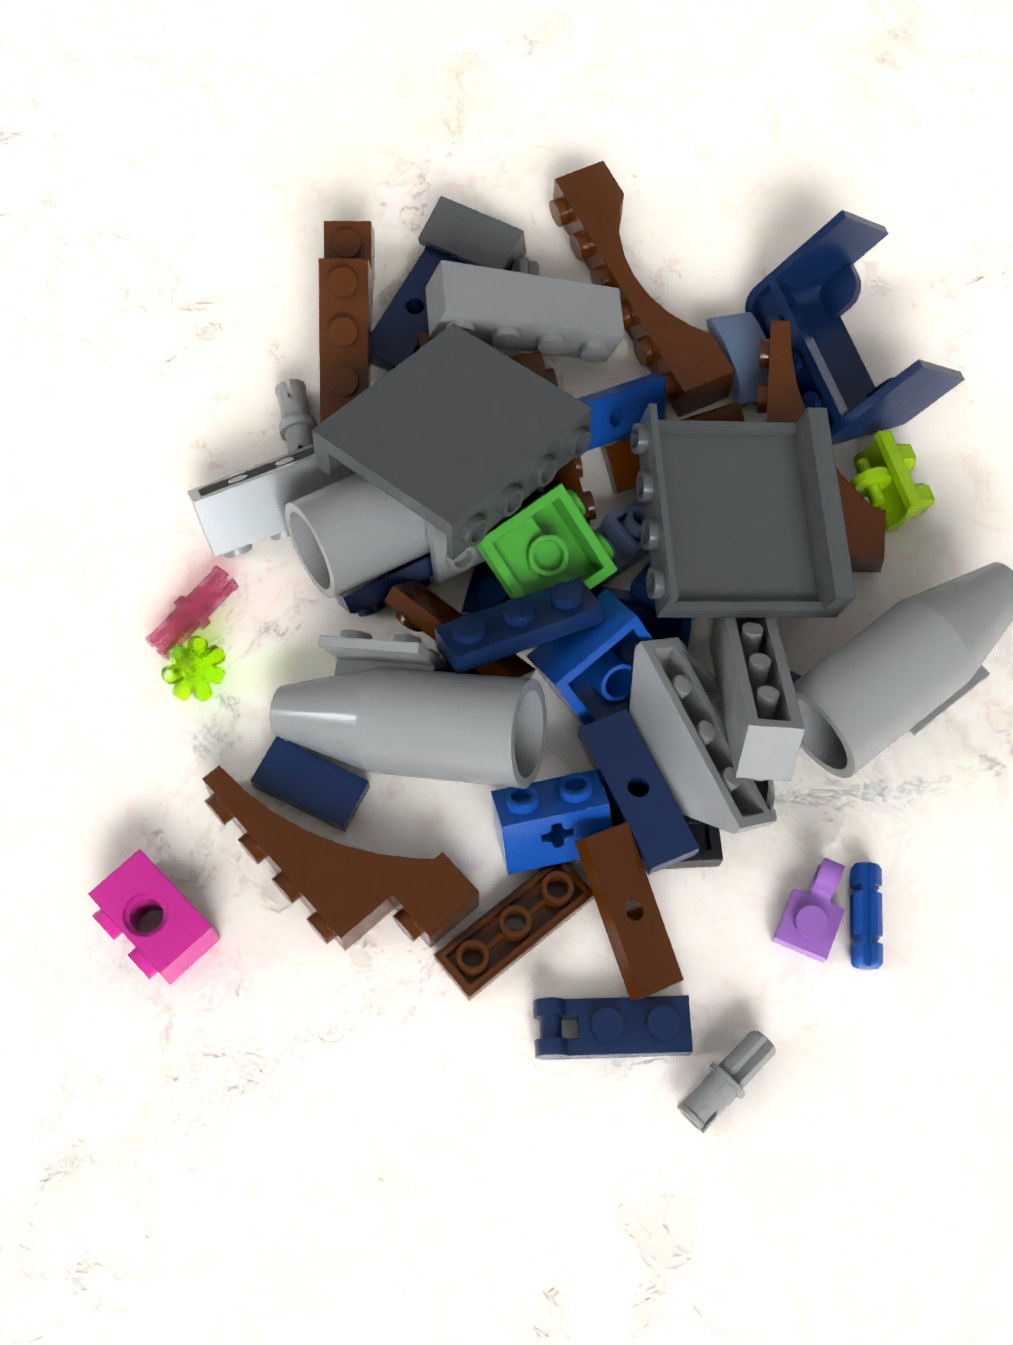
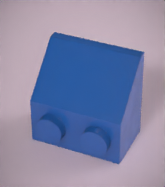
M607 589L596 596L603 605V623L541 644L526 656L553 692L583 726L624 709H627L629 712L634 650L641 641L653 640L638 616Z

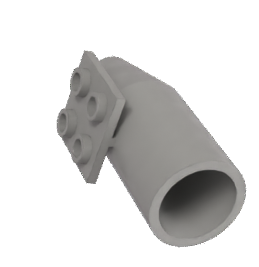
M357 473L291 501L285 506L286 524L296 553L312 582L328 598H334L429 552L433 575L438 583L485 561L476 546L468 547L454 560L447 557V538L444 532ZM505 516L504 518H502L491 529H489L488 532L496 526H498L503 521H505L506 519H508L509 517Z
M993 562L900 600L795 681L793 685L805 727L801 742L802 749L829 773L841 778H849L907 731H910L915 736L986 679L990 673L982 663L1013 621V570L1002 563Z
M349 629L341 630L340 637L320 635L318 646L337 658L334 676L282 685L273 695L270 706V724L276 736L370 773L526 789L535 780L543 757L547 715L544 692L538 680L468 673L457 674L453 667L439 658V652L427 649L421 644V638L409 634L392 633L389 636V640L372 639V635L366 632Z

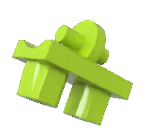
M891 430L878 431L874 435L872 444L853 458L858 474L849 483L863 498H869L872 507L875 509H886L885 532L897 531L909 518L922 515L934 504L935 498L929 485L923 483L914 484L909 474L916 467V455L911 444L896 443Z

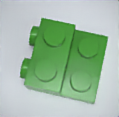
M562 483L550 487L518 509L508 519L487 532L484 539L476 545L510 599L520 598L552 587L559 582L569 581L580 577L591 590L618 570L611 560L614 556L611 546L600 533L592 531L583 517L586 514V510L582 501L571 489L566 490Z

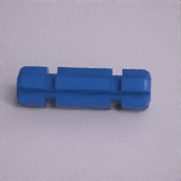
M871 862L854 863L850 869V888L855 889L853 895H850V937L855 939L854 945H851V964L854 968L862 970L878 969L883 964V944L878 943L880 937L883 936L882 893L877 892L879 886H882V869L879 864Z

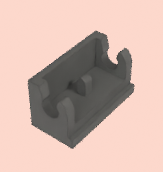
M440 196L418 237L419 244L425 246V248L428 246L435 250L438 249L473 265L512 271L513 264L519 262V259L523 258L526 254L524 230L443 196Z

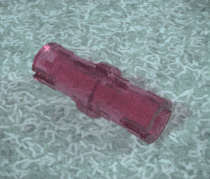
M215 565L211 569L212 571L187 597L180 596L174 602L176 608L150 635L145 637L146 642L151 647L155 646L158 648L156 652L169 661L173 654L198 628L204 630L211 623L209 617L239 588L233 578L227 579L229 574L219 566Z

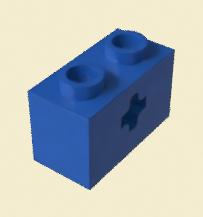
M596 769L533 782L526 789L509 787L491 791L497 839L508 874L579 860L581 858L575 840L611 827L610 804Z

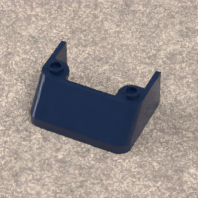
M841 210L760 281L750 291L745 303V313L751 312L766 339H770L771 321H791V350L800 395L805 410L807 407L827 408L832 445L904 425L965 380L961 371L918 359L896 377L885 380L875 388L840 316L856 303L861 292V279L854 263L889 233L885 226L845 210Z

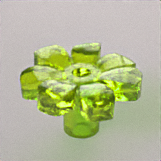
M191 636L188 640L187 648L181 644H176L169 651L171 665L165 666L161 671L162 679L170 685L175 684L172 694L176 698L186 701L193 694L194 698L202 702L208 700L213 695L209 682L214 684L222 683L225 670L216 665L225 661L226 655L224 650L217 645L208 647V641L205 638Z

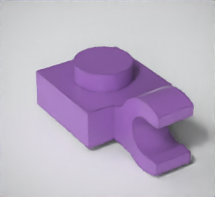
M824 857L822 864H819L808 893L796 888L791 891L772 942L822 963L827 960L845 909L830 903L842 877L844 865Z

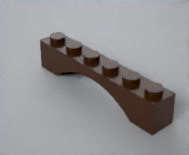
M601 161L554 179L553 200L549 203L552 218L558 227L563 226L570 237V245L575 257L579 261L584 260L590 270L592 284L619 288L624 330H626L633 342L634 353L640 365L643 367L648 366L651 373L666 376L665 403H670L679 418L728 398L735 370L711 333L687 324L666 311L649 296L634 276L625 258L619 234L624 193L605 162Z

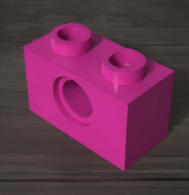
M140 849L88 893L100 908L92 917L113 940L122 933L135 946L128 956L149 980L156 973H159L171 985L220 940L206 919ZM152 910L163 911L162 922L156 929L149 932L138 930L139 921L144 914Z

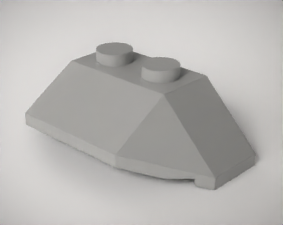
M678 637L641 641L634 650L629 714L682 815L733 834L769 826L777 820L776 810L773 808L775 800L773 780L757 781L748 778H735L716 678L700 661L687 654V647Z

